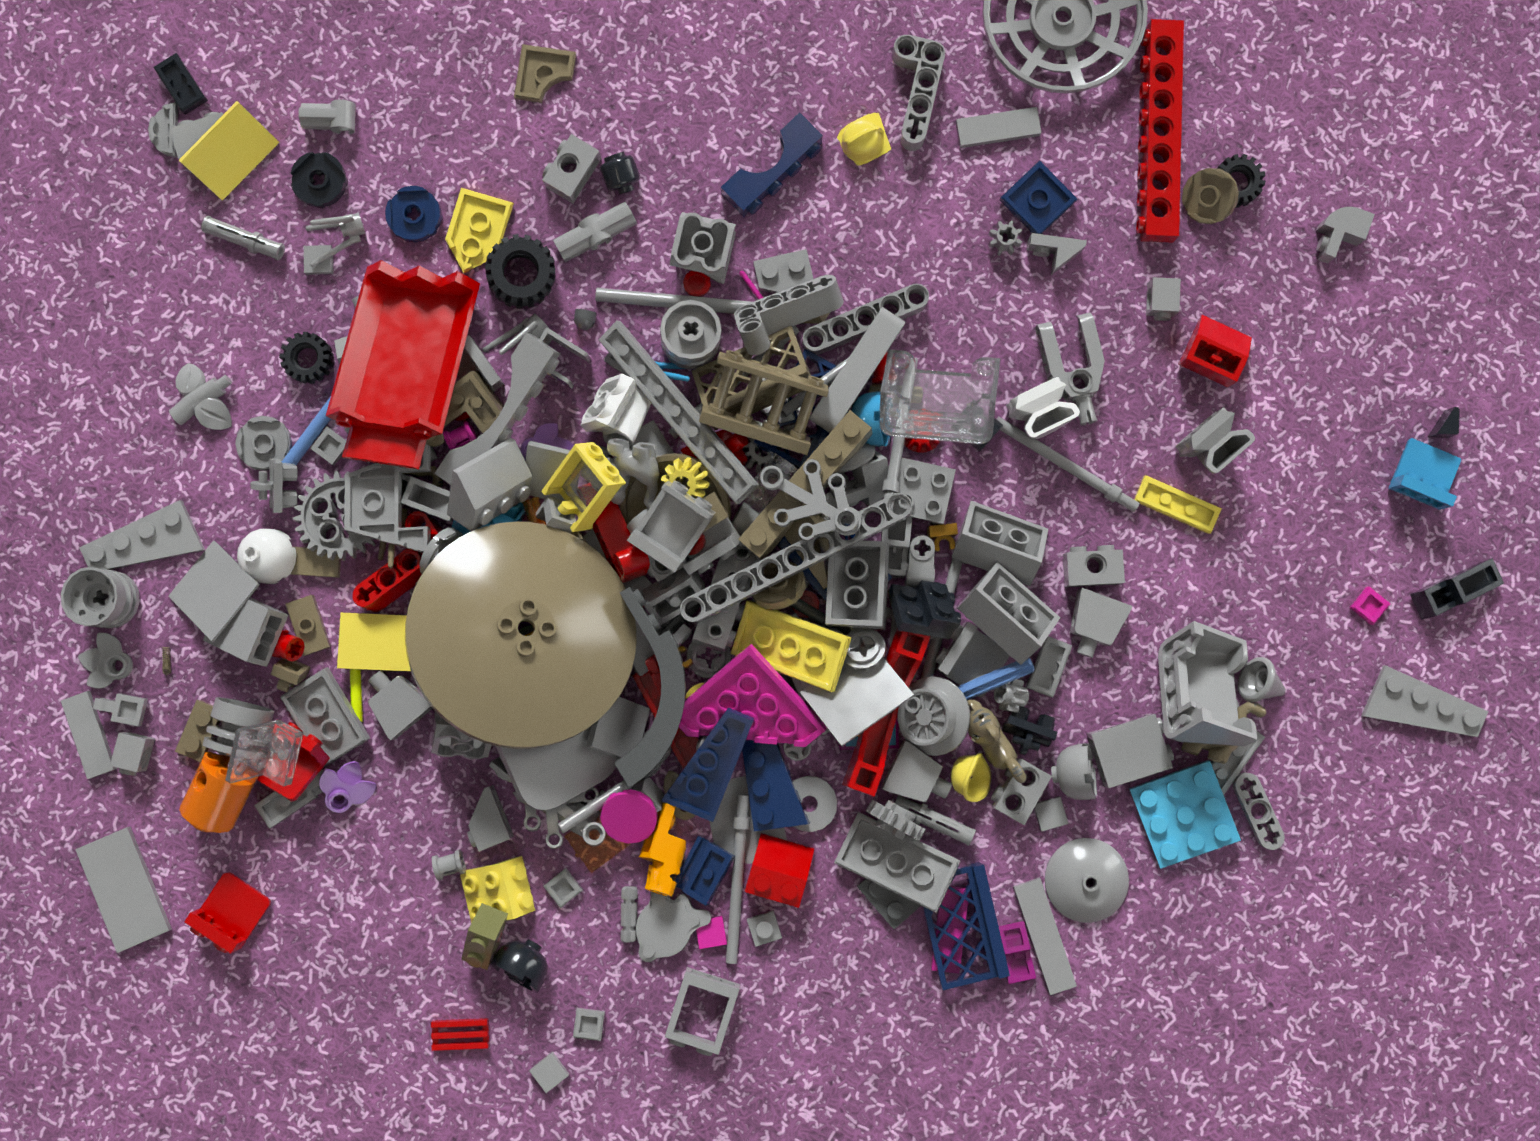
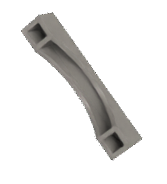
M526 333L511 355V387L506 403L498 418L477 439L462 447L450 450L435 474L451 485L453 470L511 438L513 434L511 428L517 420L521 421L528 411L526 405L532 397L536 398L544 386L541 382L547 373L549 375L552 374L558 366L559 360L557 358L560 353L534 335Z

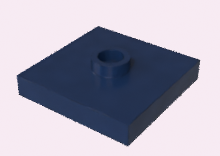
M1039 160L999 200L1031 233L1043 234L1078 199Z

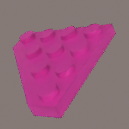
M752 644L685 699L683 714L679 724V728L687 736H708L729 707L755 718L746 740H754V743L775 745L777 743L794 744L797 747H806L827 729L815 712Z

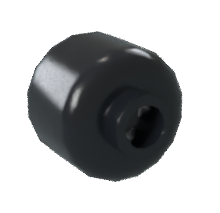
M623 151L604 158L605 163L601 165L600 170L607 189L610 191L618 190L619 195L635 190L633 184L640 180V174L633 156L625 155Z

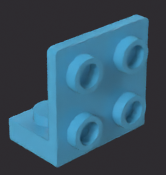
M1414 438L1408 439L1388 489L1439 510L1453 507L1457 496L1448 492L1461 463V458Z

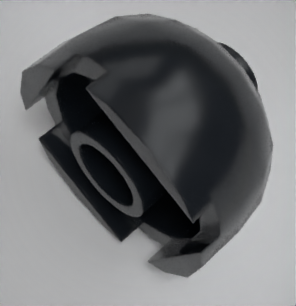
M529 939L525 943L519 941L506 943L496 952L489 963L498 972L500 968L503 969L504 973L512 981L530 991L534 990L536 993L542 987L548 970L546 958L540 953L542 947Z

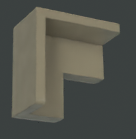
M471 371L455 383L444 427L467 412L480 431L484 433L498 418L504 405L479 371Z

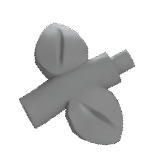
M186 364L176 376V388L184 397L169 410L170 415L179 425H183L195 415L200 424L206 428L215 430L230 428L232 426L230 412L226 405L218 398L226 394L225 388L231 385L232 381L227 375H224L218 380L212 378L206 382L205 375L200 368L194 364Z

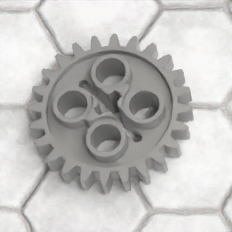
M335 471L334 479H331L329 475L324 473V482L321 483L314 478L313 481L316 487L312 489L305 486L309 494L307 496H298L303 501V505H297L294 508L301 515L293 517V520L302 524L295 528L298 533H305L300 540L303 543L310 542L307 548L311 551L317 549V555L320 557L327 553L328 559L333 561L336 554H338L339 559L345 561L346 553H349L355 559L357 556L356 550L359 549L363 553H367L365 544L368 543L372 546L376 544L372 538L348 532L349 537L345 538L343 525L336 519L339 514L331 498V495L335 494L337 507L344 513L345 475L342 478L341 474ZM323 502H328L327 510L324 513L318 514V506ZM344 514L341 515V519H342V522H343V523H344ZM335 527L336 535L331 539H326L328 529Z

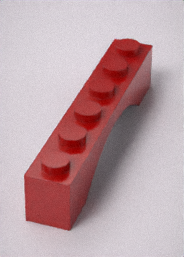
M897 628L886 661L909 688L922 662L930 636L898 631ZM899 707L859 734L842 785L875 797L884 771L887 751L898 717Z

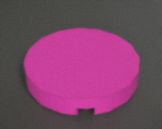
M626 789L622 792H615L606 799L602 807L600 819L606 833L616 841L628 844L637 843L648 838L655 830L658 817L657 809H655L651 798L641 791Z

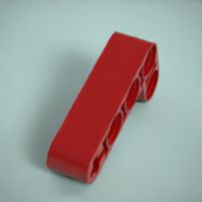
M591 483L577 488L578 496L586 506L589 505L598 493ZM610 501L593 523V530L607 561L616 571L621 582L626 583L646 575L650 567V561L645 552L627 541L631 533L626 527L627 524L619 506Z
M421 511L411 513L405 521V527H420L422 523L426 522L425 526L431 529V540L443 530L434 518ZM406 548L394 557L393 568H388V563H386L354 588L352 594L354 603L372 612L383 610L416 585L415 583L422 575L419 565L423 553ZM417 560L416 566L411 570L412 563ZM395 576L394 583L389 586L391 578Z

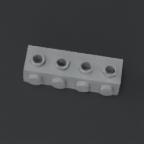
M740 542L735 547L736 553L725 560H722L720 557L711 585L761 560ZM749 576L742 577L738 582L739 589L742 592L749 591L752 579ZM718 589L713 594V600L717 605L723 604L727 599V593L724 589ZM739 602L698 622L692 643L722 653L725 652L726 646L732 648L737 633L732 629L735 620L741 621L745 605Z

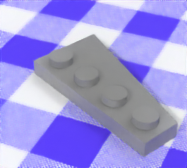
M181 500L79 547L88 567L107 570L205 550L184 502Z

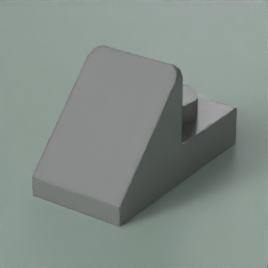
M1031 233L1027 243V250L1033 251V255L1039 257H1048L1050 253L1053 254L1052 275L1080 254L1085 248L1087 240Z

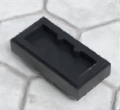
M177 53L153 67L185 115L208 101Z

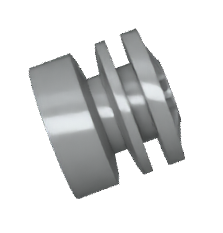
M96 567L81 568L72 573L63 584L61 591V605L66 616L77 624L90 627H121L133 618L140 602L139 590L134 580L128 575Z
M215 697L211 717L221 721L222 724L221 726H207L206 731L218 736V738L204 737L202 744L207 748L217 751L219 754L240 759L262 758L263 749L252 746V744L265 745L267 740L255 734L256 730L270 729L275 711L244 701Z

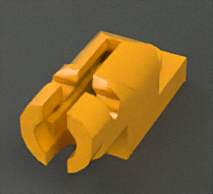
M662 803L661 810L657 812L658 817L655 830L648 838L644 839L639 858L653 862L652 865L648 866L645 889L659 895L672 897L677 883L670 878V875L680 874V867L686 850V840L668 834V831L675 822L674 811L676 807Z

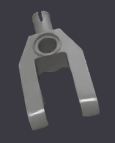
M1091 312L1076 316L1078 317L1082 336L1080 343L1081 346L1084 345L1088 360L1086 368L1065 372L1052 323L1037 324L1035 327L1036 334H1039L1041 340L1039 347L1043 364L1047 365L1044 366L1047 379L1051 380L1059 377L1060 381L1066 384L1062 397L1066 402H1075L1080 411L1079 420L1081 426L1098 421L1091 398L1094 397L1099 389L1105 362ZM1073 378H1081L1085 383V388H1076L1073 384Z

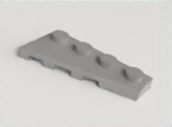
M1383 665L1361 716L1478 737L1489 711Z

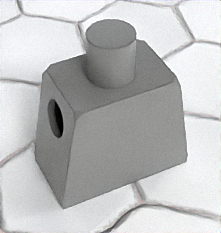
M1084 588L1078 589L1070 628L1071 634L1082 637L1077 653L1093 658L1098 643L1104 646H1111L1133 606Z
M381 670L368 680L378 692L368 700V704L390 740L397 739L433 709L421 691L404 676H397L390 681Z
M903 740L881 788L891 793L926 802L931 792L945 799L952 783L938 777L943 768L940 764L911 743Z

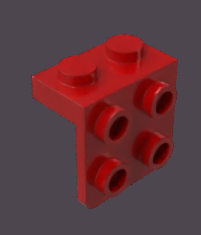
M277 719L270 729L280 739V743L256 770L258 774L257 781L289 801H296L329 761L330 757L321 748L323 743L312 734L305 736L302 734L303 731L295 724L289 722L286 725Z
M227 872L221 876L201 908L190 912L184 923L190 926V931L195 935L207 937L213 941V946L217 950L231 954L243 947L271 905V900L231 872Z

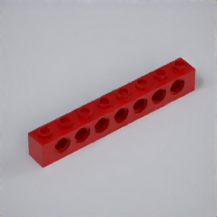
M1151 19L1141 41V46H1145V56L1141 57L1140 72L1145 74L1144 82H1141L1139 98L1144 99V109H1141L1139 113V126H1143V136L1139 137L1138 152L1143 153L1142 163L1138 165L1137 171L1138 179L1142 180V190H1138L1137 206H1141V217L1138 216L1136 232L1141 233V242L1173 243L1179 237L1184 20ZM1156 48L1164 49L1167 55L1158 54ZM1155 74L1164 76L1166 82L1158 81ZM1154 101L1163 102L1165 109L1156 107ZM1154 127L1161 128L1165 136L1157 135L1154 132ZM1153 154L1161 155L1164 163L1156 162ZM1152 181H1160L1163 184L1164 190L1156 189ZM1152 207L1161 209L1163 217L1155 216L1152 213Z

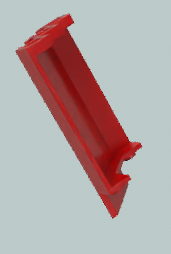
M382 260L367 266L326 416L335 420L337 425L350 428L342 458L419 470L427 439L443 433L480 287L479 282L459 271L442 278L420 265L406 272Z

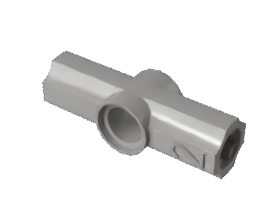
M625 201L601 215L597 213L580 221L578 227L553 241L562 258L567 262L589 249L597 250L598 245L604 242L608 244L611 242L612 237L636 225L637 222Z

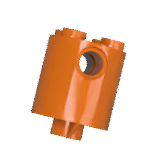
M205 752L181 802L179 811L182 817L194 828L202 832H229L234 828L258 778V774L244 763L245 759Z

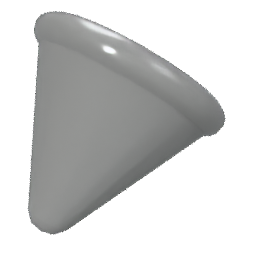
M1264 657L1250 660L1242 668L1238 677L1239 694L1248 702H1257L1262 699L1282 696L1286 691L1275 671L1273 663Z

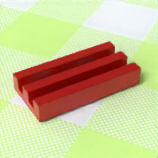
M489 1018L431 1021L432 1051L489 1048ZM483 1026V1030L438 1032V1028ZM483 1037V1041L439 1043V1039Z

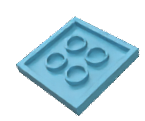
M1210 760L1129 788L1160 869L1241 841Z

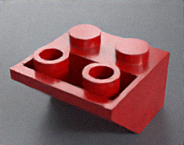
M1201 315L1178 365L1225 387H1230L1238 381L1247 362L1252 337Z

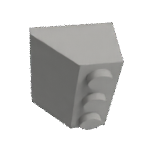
M507 439L453 470L447 515L470 531H474L482 525H487L495 517L506 513L516 504L524 502L531 493L532 474L514 439Z
M970 501L951 558L989 571L998 562L1022 584L1031 586L1042 563L1048 528Z
M861 541L829 557L826 625L854 629L885 630L889 545L886 541Z
M998 562L993 565L957 608L1020 665L1042 646L1060 619L1055 612Z

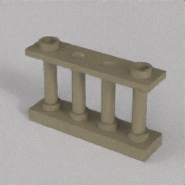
M726 350V353L719 351L717 363L724 365V369L714 401L709 406L703 404L699 422L807 455L811 442L810 437L806 436L805 429L817 394L824 397L828 395V385L824 384V380L815 376L803 378L742 359L743 355L735 351ZM735 369L752 375L741 410L733 414L725 411L724 404ZM766 378L779 382L768 418L762 423L753 420L751 413L762 379ZM792 386L805 390L806 393L795 426L788 431L779 428L778 421L789 388Z

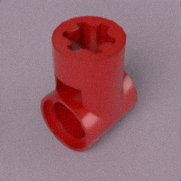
M282 630L272 656L288 661H296L304 652V641L299 637L289 634L290 631Z

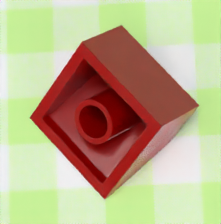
M761 833L745 886V892L799 908L814 848Z

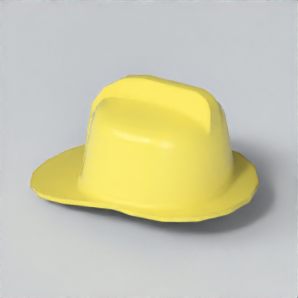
M871 113L851 122L840 130L837 136L843 152L858 166L869 163L891 150L879 113Z

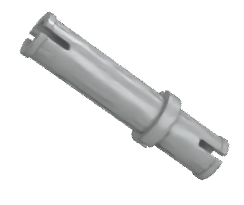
M206 216L202 222L201 230L203 233H208L248 248V251L253 254L261 253L278 261L284 255L285 245L265 238L262 233L257 231L251 233L214 219L211 216Z
M898 795L895 804L915 814V824L920 825L921 823L944 835L961 841L967 846L970 845L976 831L975 829L927 808L928 805L925 803L920 805ZM909 808H911V809H913V810H915V811H918L919 813L924 814V815H926V816H928V817H931L932 819H928V818H926V817H924V816H922V815H919V814H917V813H915V812L909 810ZM936 821H939V822H941V823H944V824H946V825H948V826H950V827H952V828L958 830V832H956V831H954V830H952V829H950V828H948V827H945V826H943V825L937 823Z

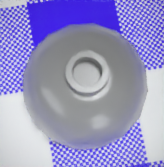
M1089 743L1067 747L1058 755L1057 765L1051 767L1053 783H1059L1061 791L1067 797L1075 800L1096 799L1097 796L1095 767L1093 768L1091 759L1094 758Z

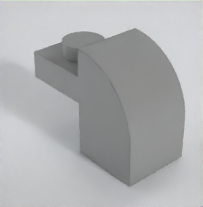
M1343 207L1331 213L1316 229L1317 232L1325 234L1321 236L1317 244L1316 250L1320 251L1317 260L1328 264L1336 258L1341 241L1355 246L1365 241L1375 214L1356 207Z
M875 451L873 458L868 463L852 470L854 479L846 482L844 488L849 507L858 504L860 500L870 506L884 497L882 487L883 481L887 479L889 466L887 458ZM830 489V493L835 498L834 491Z

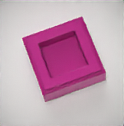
M1366 586L1350 606V609L1370 625H1374L1391 603L1370 586Z
M723 915L712 917L708 925L696 929L699 949L727 945Z

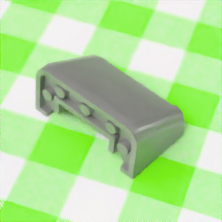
M1193 621L1161 644L1158 652L1163 727L1167 738L1178 742L1247 746L1257 740L1255 722L1246 717L1238 719L1234 674L1240 671L1248 662L1246 640Z

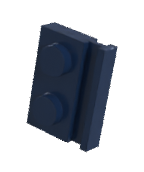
M702 835L698 836L680 869V874L674 880L677 883L676 887L703 905H709L735 855L708 841Z

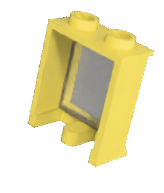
M594 442L580 443L572 447L541 492L544 495L560 493L565 501H562L558 511L563 515L576 514L578 516V520L570 527L572 532L593 528V523L620 487L625 485L626 482L620 476L618 469L604 456L602 449Z

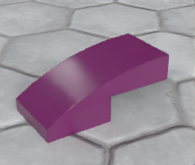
M1024 921L999 926L1010 976L1006 977L1007 983L1013 984L1036 979Z

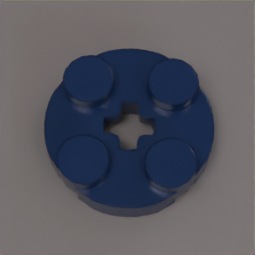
M406 186L399 189L392 200L389 199L385 209L387 224L397 237L408 242H421L437 233L442 220V210L435 197L426 189L419 186ZM412 208H416L421 213L420 217H417V220L414 221L407 217V213H411Z

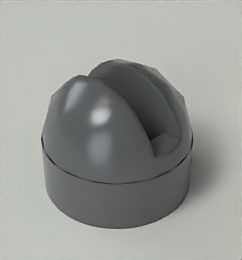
M575 309L574 322L578 328L589 330L596 322L597 313L584 309Z

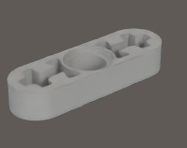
M1247 772L1239 773L1232 783L1233 790L1257 842L1263 848L1269 850L1278 849L1284 842V832L1260 780L1254 774ZM1244 778L1248 781H1253V785L1250 786L1252 795H1257L1258 793L1260 795L1259 798L1250 799L1247 803L1245 799L1251 797L1247 790L1240 789V786L1244 784L1242 780ZM1256 803H1261L1265 807V814L1259 819H1255L1251 814V808ZM1271 819L1272 823L1266 825L1270 832H1276L1277 836L1273 837L1274 843L1264 841L1267 832L1262 826L1258 828L1257 824H1264Z

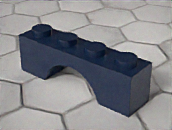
M799 112L780 130L783 154L779 162L773 168L760 173L748 172L740 168L721 186V195L743 217L748 213L751 215L755 214L762 207V200L768 194L771 196L775 195L783 186L781 182L788 175L791 178L794 177L801 170V163L807 157L812 159L821 151L823 135Z

